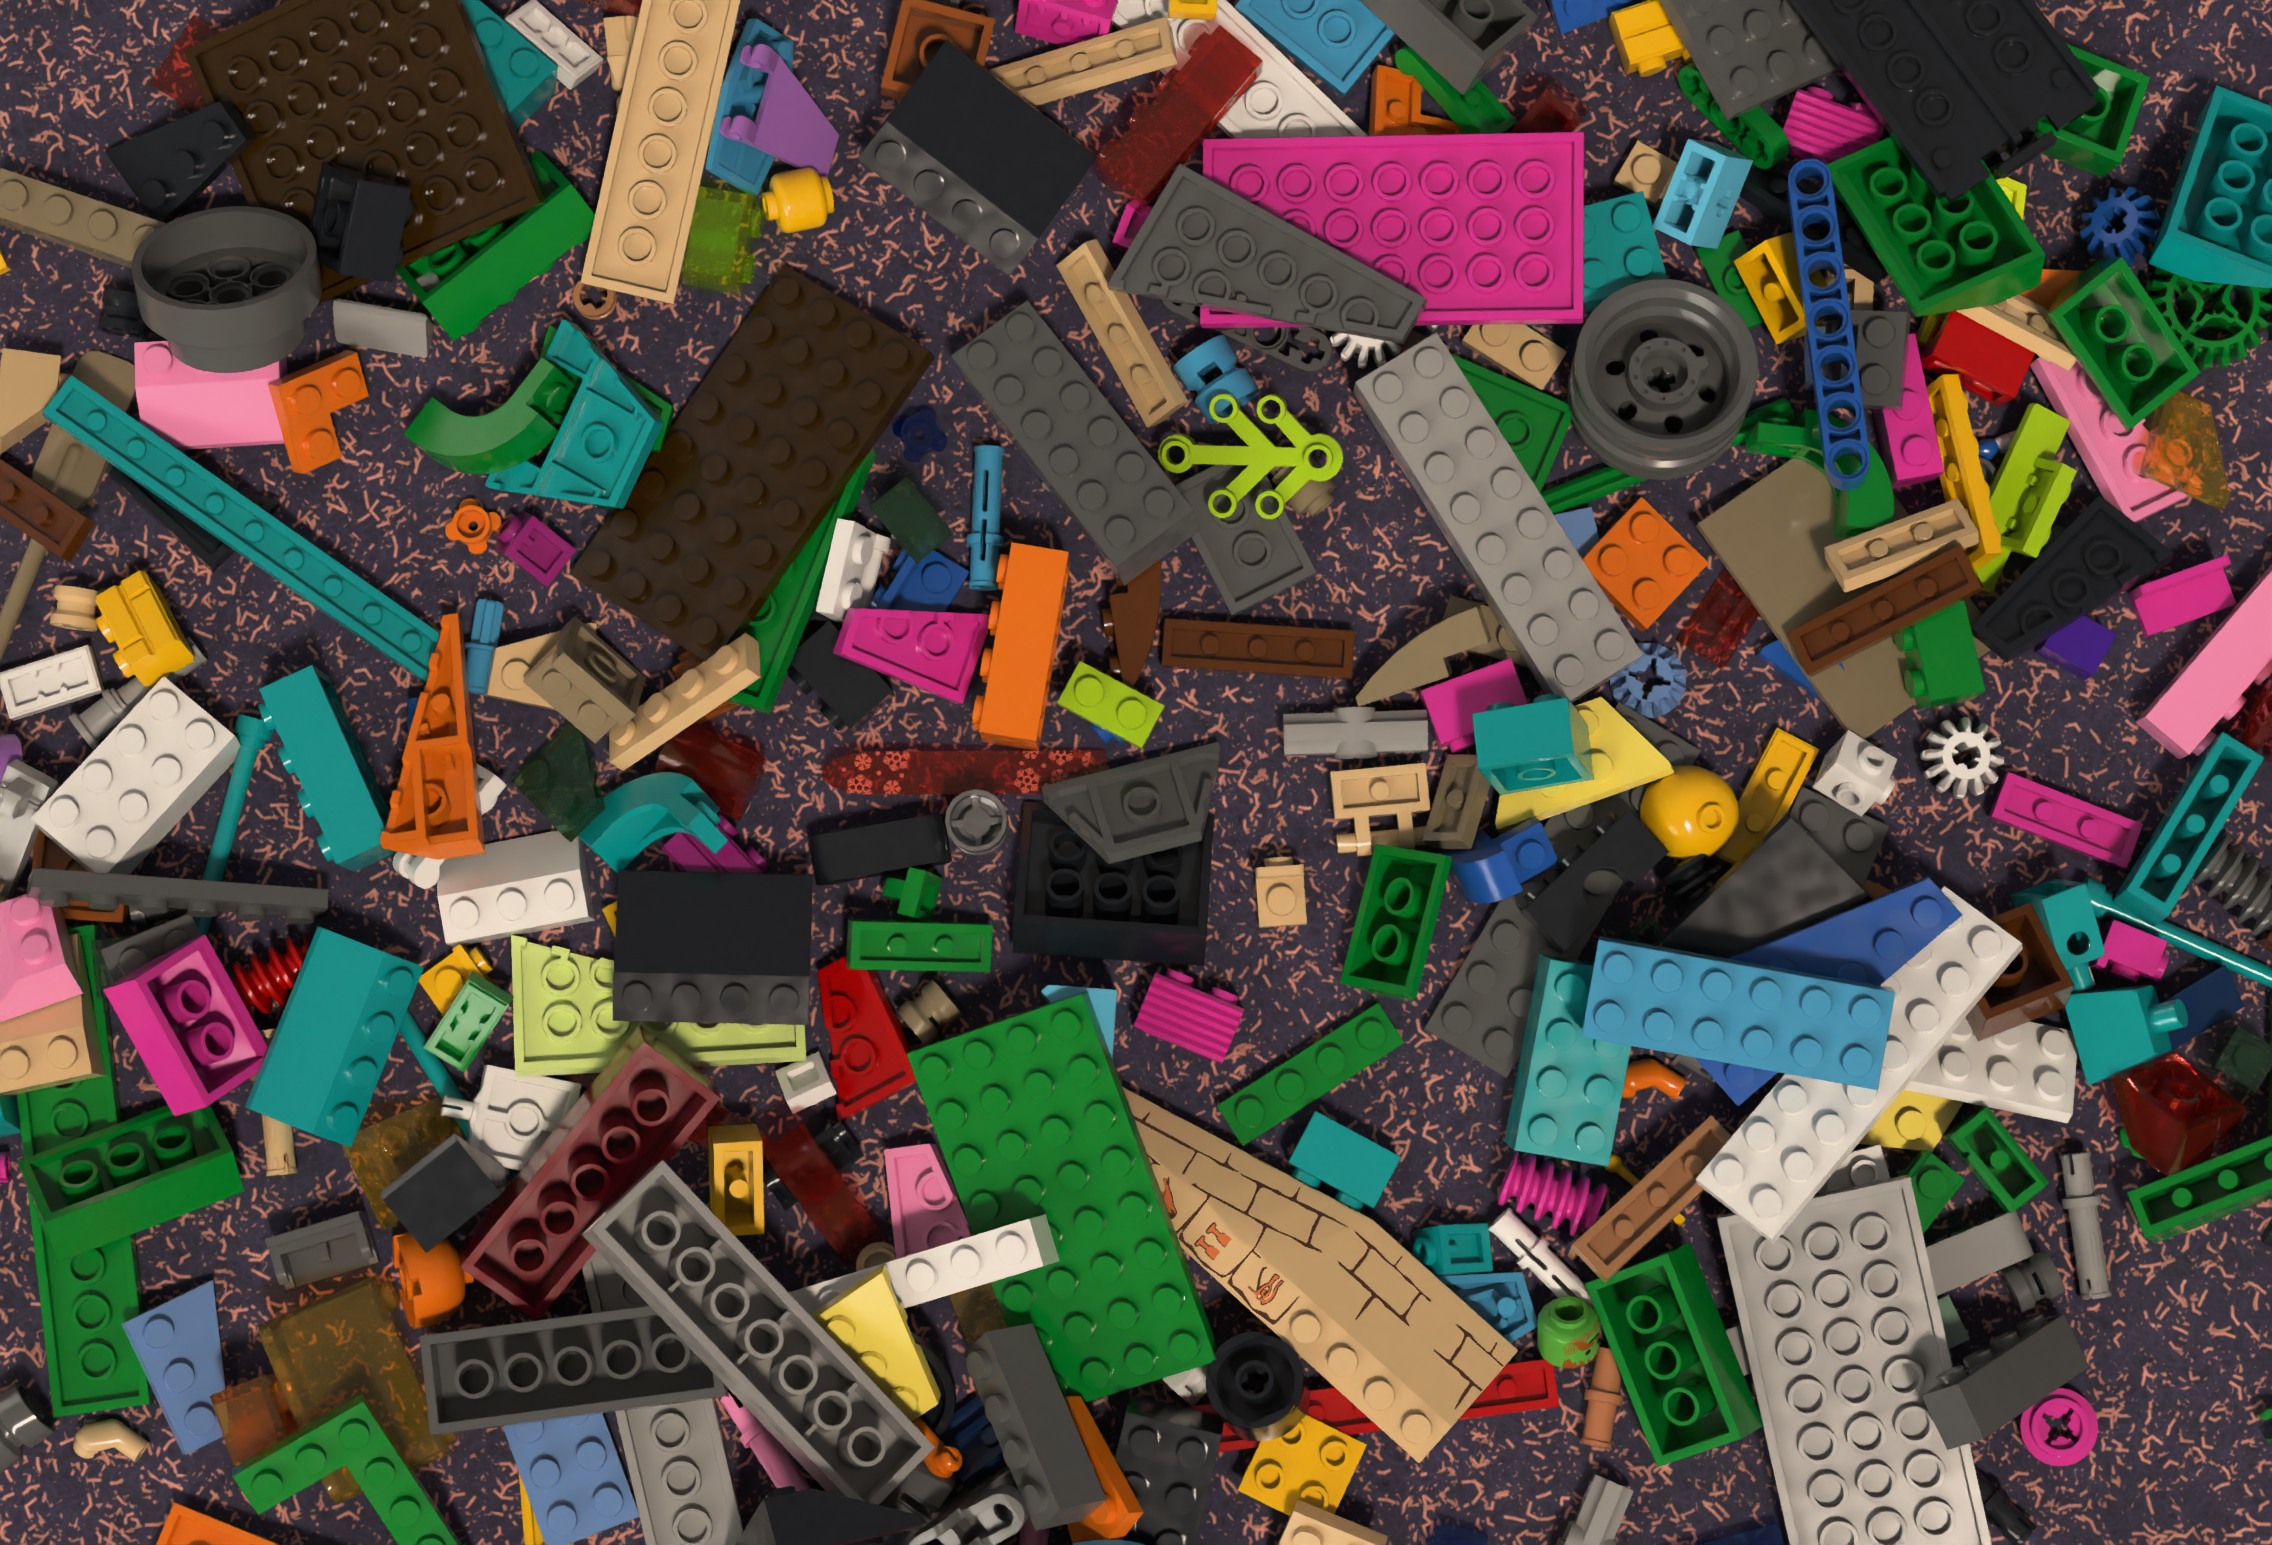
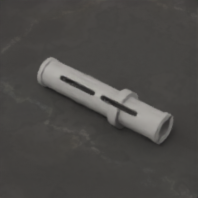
M2091 1151L2059 1155L2066 1198L2062 1199L2063 1209H2068L2080 1288V1300H2088L2091 1297L2092 1299L2112 1296L2109 1289L2097 1205L2102 1204L2101 1194L2095 1193L2090 1159Z

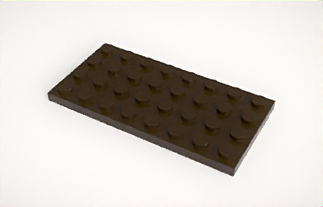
M784 265L666 434L661 452L654 451L643 467L624 509L615 508L569 574L697 658L707 661L721 647L730 644L746 632L750 622L755 619L768 600L769 595L773 593L780 583L779 581L798 557L849 480L935 358L934 355L925 347Z

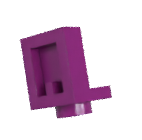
M525 511L520 512L518 516L513 514L506 519L496 534L499 540L494 546L497 551L507 556L546 587L551 584L576 552L574 547L535 516Z

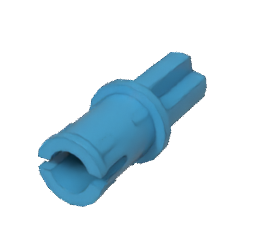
M479 599L476 602L469 643H464V648L468 649L466 667L469 693L484 695L492 651L498 648L504 605L495 600Z

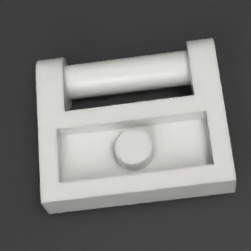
M837 518L816 612L843 625L848 608L868 609L874 595L882 556L889 552L891 539L876 534L855 521Z

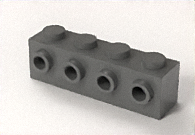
M2042 1313L2030 1316L2015 1325L2018 1332L2013 1330L1992 1339L1989 1342L1991 1350L1990 1348H1984L1963 1358L1965 1367L1963 1365L1956 1366L1935 1377L1938 1385L1921 1396L1947 1450L1985 1439L2089 1368L2065 1314L2046 1320Z
M1033 1323L986 1331L962 1354L966 1361L968 1373L973 1379L985 1407L986 1417L992 1424L1003 1451L1005 1463L1010 1468L1018 1490L1025 1500L1027 1512L1030 1514L1035 1531L1084 1520L1107 1499Z

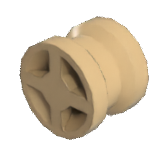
M55 586L54 597L58 601L57 609L51 613L49 624L66 629L97 631L98 625L94 615L98 605L95 600L96 596L101 592L74 586Z

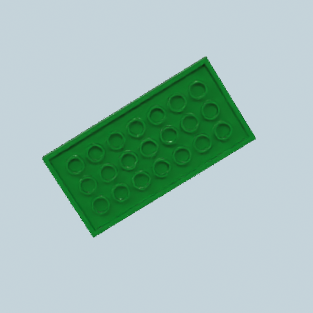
M1087 991L934 1042L907 1053L973 1236L1046 1214L1060 1261L996 1280L997 1282L991 1283L1007 1328L1033 1323L1064 1398L1066 1396H1081L1085 1403L1207 1365L1216 1360L1214 1354L1218 1350L1217 1343Z

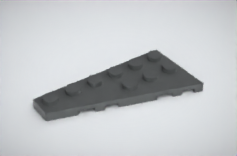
M1180 163L1107 284L1108 289L1112 291L1404 344L1427 305L1425 297Z

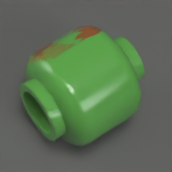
M1574 1296L1560 1297L1544 1305L1538 1315L1537 1348L1542 1358L1551 1365L1564 1369L1582 1367L1594 1360L1599 1351L1600 1320L1595 1308L1587 1301Z

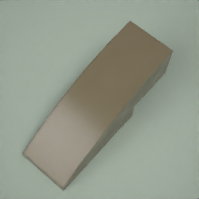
M1480 603L1449 615L1423 630L1402 646L1369 679L1356 696L1358 707L1449 677L1452 674V669L1448 656L1489 643L1492 638Z

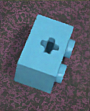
M1688 139L1653 228L1690 246L1718 249L1753 160L1713 142Z

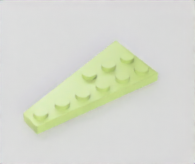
M511 934L516 1077L601 1073L639 1025L696 1067L806 1061L805 1025L613 1021V960L602 957L598 960L571 953L570 949L555 945L552 948L528 942L527 938Z

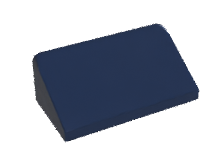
M2225 964L2213 968L2159 1001V1003L2180 999L2188 1015V1025L2186 1027L2168 1031L2171 1051L2245 1007Z

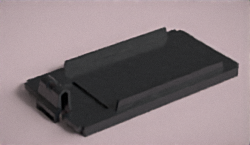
M1790 0L1938 200L1945 196L1949 203L1989 178L1991 174L1981 162L1982 159L1996 180L2006 178L2055 145L2057 138L2052 131L2039 139L2036 138L2034 131L2040 120L2046 117L2058 132L2094 108L2098 103L2093 96L2097 94L2099 86L2033 0ZM2004 151L2010 157L2006 161L2001 157V153Z

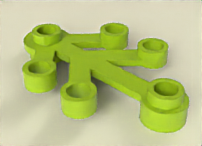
M1221 393L1210 402L1209 412L1212 418L1218 422L1227 423L1248 446L1196 444L1190 436L1176 433L1163 440L1158 449V458L1161 465L1172 473L1185 472L1194 464L1248 465L1226 488L1216 490L1209 497L1208 508L1218 518L1231 516L1237 510L1239 501L1275 466L1295 467L1275 489L1265 490L1256 499L1255 507L1257 513L1262 518L1275 519L1283 513L1286 502L1309 480L1322 482L1331 479L1341 469L1344 459L1341 445L1335 438L1323 433L1311 435L1287 410L1284 398L1277 394L1266 395L1258 402V417L1267 424H1276L1295 447L1275 446L1240 409L1239 401L1234 395ZM1220 399H1226L1231 402L1233 411L1230 416L1225 417L1218 413L1216 405ZM1274 400L1279 404L1280 414L1278 417L1272 418L1265 414L1264 404L1266 401ZM1171 446H1179L1184 450L1185 458L1181 463H1175L1169 458L1168 452ZM1315 449L1323 450L1327 455L1326 465L1321 467L1314 465L1310 459L1311 452ZM1223 494L1230 498L1232 503L1230 510L1220 511L1216 507L1215 499L1218 495ZM1273 496L1278 500L1279 508L1276 512L1270 513L1263 508L1262 501L1264 497Z

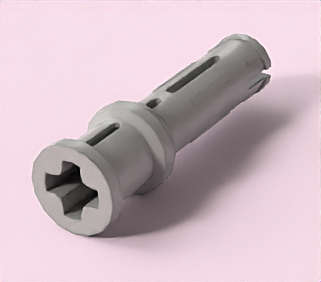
M187 637L186 641L195 656L194 662L177 672L171 671L167 679L173 684L208 661L190 637ZM134 677L117 690L113 687L110 690L107 688L102 692L103 698L81 714L74 712L68 718L88 745L95 750L100 745V741L114 730L155 685L145 687L137 677Z

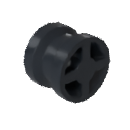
M104 290L102 302L106 306L105 313L98 320L97 329L117 336L145 337L147 327L143 323L139 312L136 293L121 290Z

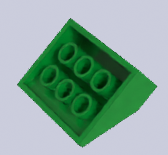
M1890 136L1826 166L1831 173L1834 190L1914 315L1920 317L1995 305L2039 286L2045 253L1983 159L1981 162L1990 172V177L1949 203L1945 196L1939 200Z

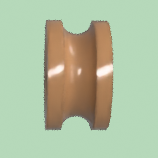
M581 280L577 282L573 289L572 298L582 316L590 320H601L613 313L617 305L615 291L595 287L598 292L607 290L608 293L607 297H602L605 304L595 309L591 303L583 305L582 298H588L585 291L593 286L581 284Z

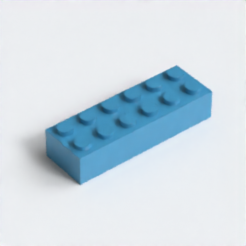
M1599 936L1582 1037L1878 1090L1895 991L1893 988Z

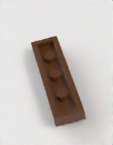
M1960 544L1787 633L1807 675L1812 677L1985 589L1965 548Z
M1165 618L1161 668L1351 680L1355 631Z

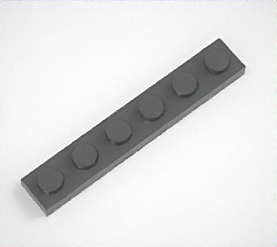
M33 868L28 877L27 898H38L40 905L49 907H64L69 905V901L89 902V908L95 910H116L119 908V904L137 905L138 911L148 914H163L168 912V908L187 909V914L194 917H214L217 915V911L235 912L236 918L247 921L264 920L266 915L285 916V922L292 924H310L314 922V918L320 919L328 909L329 889Z

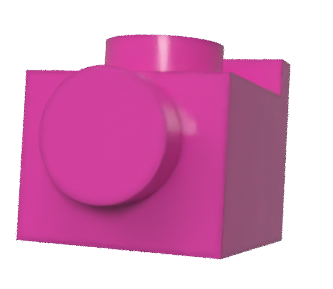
M2114 919L2103 923L2100 935L2105 955L2088 962L2090 968L2099 970L2109 965L2111 966L2110 975L2129 983L2136 984L2138 978L2143 980L2151 979L2158 982L2164 974L2169 956L2163 953L2168 941Z

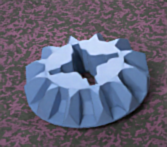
M1658 642L1637 643L1643 656L1637 663L1610 679L1611 691L1617 703L1624 704L1645 718L1660 717L1674 709L1682 699L1686 690V668L1682 665L1676 652L1669 650ZM1651 661H1655L1653 667L1655 668V677L1669 684L1653 686L1646 699H1643V683L1636 680V677L1629 676V673L1634 675L1636 673H1644L1647 667L1651 665Z

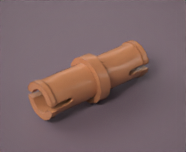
M1599 1347L1595 1357L1590 1390L1585 1389L1584 1400H1588L1583 1434L1580 1439L1581 1444L1611 1449L1612 1445L1611 1438L1617 1406H1622L1623 1396L1619 1395L1622 1376L1613 1353L1609 1348Z

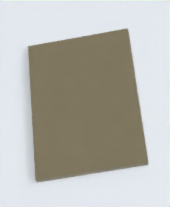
M1792 458L1699 522L1696 528L1845 732L1850 730L1861 738L1866 739L1916 703L1915 698L1909 697L1905 687L1904 675L1905 671L1908 670L1905 654L1897 649L1894 636L1842 661L1844 670L1838 663L1812 677L1807 675L1787 632L1883 584L1884 579L1844 593L1825 560L1824 547L1848 539L1834 537L1835 499L1832 488L1825 476L1817 468L1805 461ZM1893 494L1894 521L1908 517L1909 514ZM1969 597L1965 599V605L1971 626L1982 614ZM1973 636L1977 656L1980 658L1990 649Z

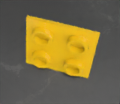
M1306 1415L1287 1434L1276 1439L1260 1441L1252 1460H1250L1243 1474V1479L1237 1491L1290 1516L1297 1499L1335 1514L1367 1444Z

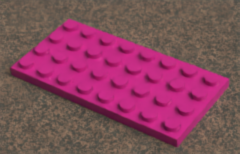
M1584 132L1203 139V176L1425 297L1427 305L1414 326L1584 323ZM1200 307V325L1202 328L1307 327Z

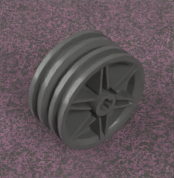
M1653 279L1628 285L1604 299L1590 314L1581 330L1567 381V403L1572 424L1583 443L1596 457L1622 473L1650 480L1677 479L1697 473L1717 461L1729 449L1740 431L1758 378L1756 346L1746 323L1736 310L1723 298L1704 287L1673 279ZM1644 333H1652L1657 336V338L1644 343L1640 340V336ZM1694 345L1699 347L1703 352V356L1696 357L1688 346ZM1610 363L1619 375L1607 373L1606 366ZM1715 393V400L1708 403L1700 398V396ZM1636 408V415L1632 419L1623 420L1618 415L1620 413L1634 412ZM1667 419L1679 432L1676 434L1668 432L1664 426V421Z

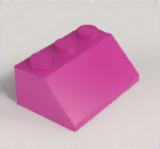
M205 934L147 962L103 989L174 1116L209 1106L259 1072L268 1046Z

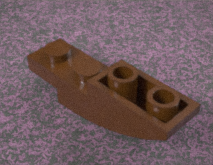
M1161 559L1125 586L1115 575L1117 588L1127 587V592L1109 595L1110 608L1101 609L1105 637L1115 636L1117 655L1109 656L1111 677L1134 690L1144 673L1158 626L1161 603Z

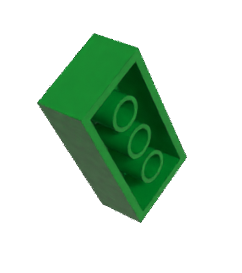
M2067 44L2099 86L2097 94L2093 96L2098 103L2094 108L2058 132L2045 117L2037 123L2034 133L2036 138L2039 139L2052 131L2057 138L2055 145L2042 154L2102 178L2122 162L2150 77Z
M1691 1243L1624 1266L1606 1283L1599 1277L1585 1283L1657 1467L1740 1440L1763 1426Z

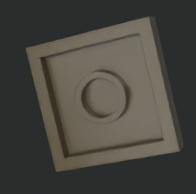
M574 616L562 628L558 643L525 675L523 682L596 744L616 723L624 727L636 716L646 677Z

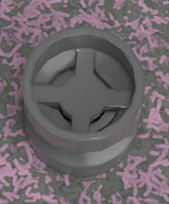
M2044 1250L2029 1257L2027 1263L2021 1266L2010 1265L1999 1270L2000 1281L2010 1302L2019 1314L2035 1308L2036 1302L2043 1298L2052 1300L2065 1294L2061 1276L2052 1259Z

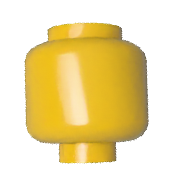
M811 167L773 175L769 183V192L762 193V206L767 221L775 220L777 226L784 233L819 228L826 223L828 214L834 212L833 194L828 178L826 176L820 177L818 172Z

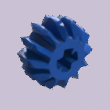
M2129 186L2123 194L2117 188L2110 187L2108 199L2105 201L2099 197H2092L2096 210L2094 212L2081 213L2082 220L2089 225L2080 231L2081 239L2085 243H2089L2087 247L2088 253L2094 259H2109L2122 256L2128 266L2132 268L2136 254L2139 253L2144 258H2150L2151 252L2146 246L2148 243L2156 242L2159 232L2155 228L2163 222L2161 214L2158 211H2154L2156 203L2150 196L2144 195L2141 197L2140 192L2136 188ZM2124 223L2126 227L2119 232L2117 230L2118 226Z

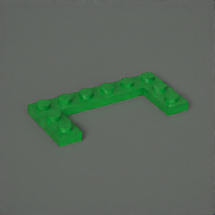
M363 1394L232 1468V1477L257 1514L260 1515L346 1465L398 1545H462Z

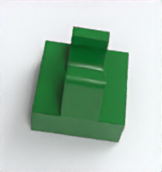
M909 867L905 881L890 877L886 878L882 896L900 902L897 914L912 920L932 921L943 878L925 870Z

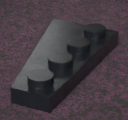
M2099 495L1971 625L1972 635L2008 663L2173 561L2174 553Z

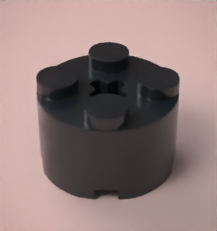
M1251 1331L1233 1336L1218 1348L1214 1354L1216 1360H1213L1209 1371H1207L1206 1391L1215 1411L1232 1432L1248 1441L1272 1440L1290 1432L1306 1416L1309 1410L1310 1383L1297 1354L1288 1343L1262 1332ZM1261 1379L1264 1383V1391L1255 1394L1253 1382Z

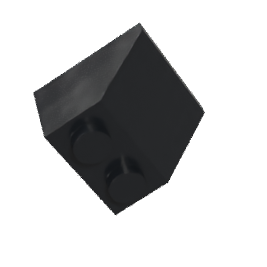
M322 162L309 230L316 242L319 263L338 274L392 283L394 272L402 262L403 247L401 238L404 224L409 221L412 214L413 203L410 197L412 189L391 179Z

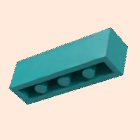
M2224 732L2218 735L2203 751L2114 897L2113 902L2153 927L2168 917L2264 757Z

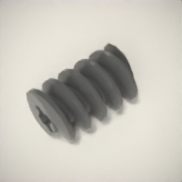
M2227 831L2212 843L2198 866L2193 883L2198 885L2207 879L2213 881L2207 895L2212 898L2224 891L2227 896L2222 909L2225 911L2239 904L2242 908L2236 921L2240 924L2252 917L2255 918L2256 922L2251 932L2255 937L2266 930L2272 929V870L2266 869L2256 875L2260 859L2252 856L2242 861L2246 851L2242 843L2227 849L2231 839V834Z

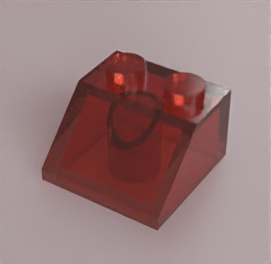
M2175 1052L2115 1073L2112 1080L2131 1148L2144 1157L2152 1168L2163 1172L2166 1176L2226 1153L2247 1109L2246 1106Z

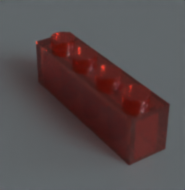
M1221 25L1211 35L1205 31L1195 40L1188 50L1191 58L1180 71L1173 67L1163 77L1157 87L1161 93L1149 106L1145 102L1139 105L1126 123L1130 129L1119 141L1115 138L1110 139L1096 157V160L1099 162L1096 167L1097 179L1140 214L1167 184L1179 163L1183 165L1203 142V139L1211 133L1262 73L1263 60Z

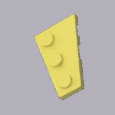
M883 1264L812 1312L810 1316L912 1422L938 1405L941 1393L921 1346L915 1343L906 1322L908 1318L902 1302L897 1301L890 1284L891 1276L886 1264Z

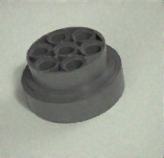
M230 206L207 209L166 223L143 240L133 256L131 266L139 312L145 324L159 336L167 339L170 351L179 361L192 368L214 373H237L259 369L271 365L292 353L301 344L306 335V318L318 305L323 289L317 246L310 230L300 221L287 214L259 207Z

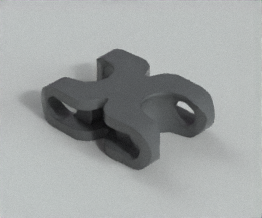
M1006 1465L990 1475L977 1487L976 1485L970 1489L966 1487L948 1497L938 1512H933L931 1522L919 1529L908 1545H922L935 1538L941 1541L943 1545H996L1016 1534L1030 1518V1514L1027 1512L1024 1498L1016 1487L1010 1468Z

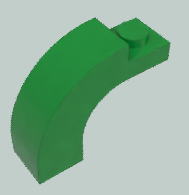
M541 357L511 398L495 411L481 416H463L453 412L432 397L403 435L432 459L454 471L466 474L501 472L532 458L554 439L558 430L548 420L556 410L562 407L567 399V395L575 385L553 364Z
M1806 409L1794 421V426H1790L1791 422L1787 419L1766 418L1762 422H1758L1747 433L1745 453L1799 459L1817 468L1827 479L1817 411ZM1828 415V420L1832 425L1838 428L1849 426L1844 421ZM1869 442L1870 465L1865 482L1859 488L1851 491H1841L1830 484L1835 499L1834 537L1851 538L1894 522V496L1891 481L1883 461ZM1851 455L1840 456L1834 462L1837 471L1844 475L1854 474L1861 468L1858 459Z

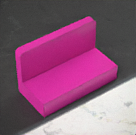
M2229 555L2143 584L2129 592L2128 597L2144 638L2235 606L2237 603L2224 572V568L2232 564Z

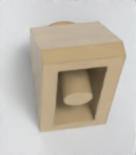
M7 348L2 349L0 366V454L49 421L43 416L42 412L68 380L69 376L66 373H59L61 356Z

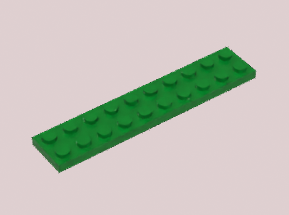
M98 925L67 928L69 935L80 934L106 1075L17 1094L24 1158L121 1122L107 996L103 991L106 988L104 967L97 950L101 948ZM28 1191L53 1418L153 1404V1390L121 1324L144 1312L135 1234L57 1263Z

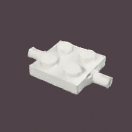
M485 1065L480 1090L473 1099V1102L445 1095L442 1102L443 1105L458 1107L461 1110L441 1107L440 1115L468 1120L469 1144L503 1167L521 1171L578 1101L582 1084L545 1076L516 1077L515 1070Z

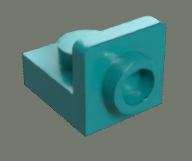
M1488 1223L1437 1225L1416 1230L1414 1233L1413 1256L1435 1276L1492 1272Z

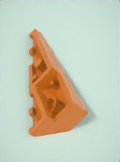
M458 613L442 615L440 621L442 629L435 653H431L429 660L430 671L424 693L420 692L402 756L403 767L397 789L392 792L390 799L391 810L385 831H381L380 845L383 849L436 860L486 853L463 628Z

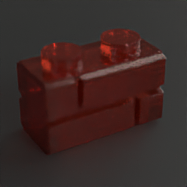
M695 724L690 725L667 741L657 760L655 773L673 772L691 778L720 808L718 812L741 821L750 801H752L759 789L768 758L760 755L751 745L745 743L735 744L717 736L708 726Z

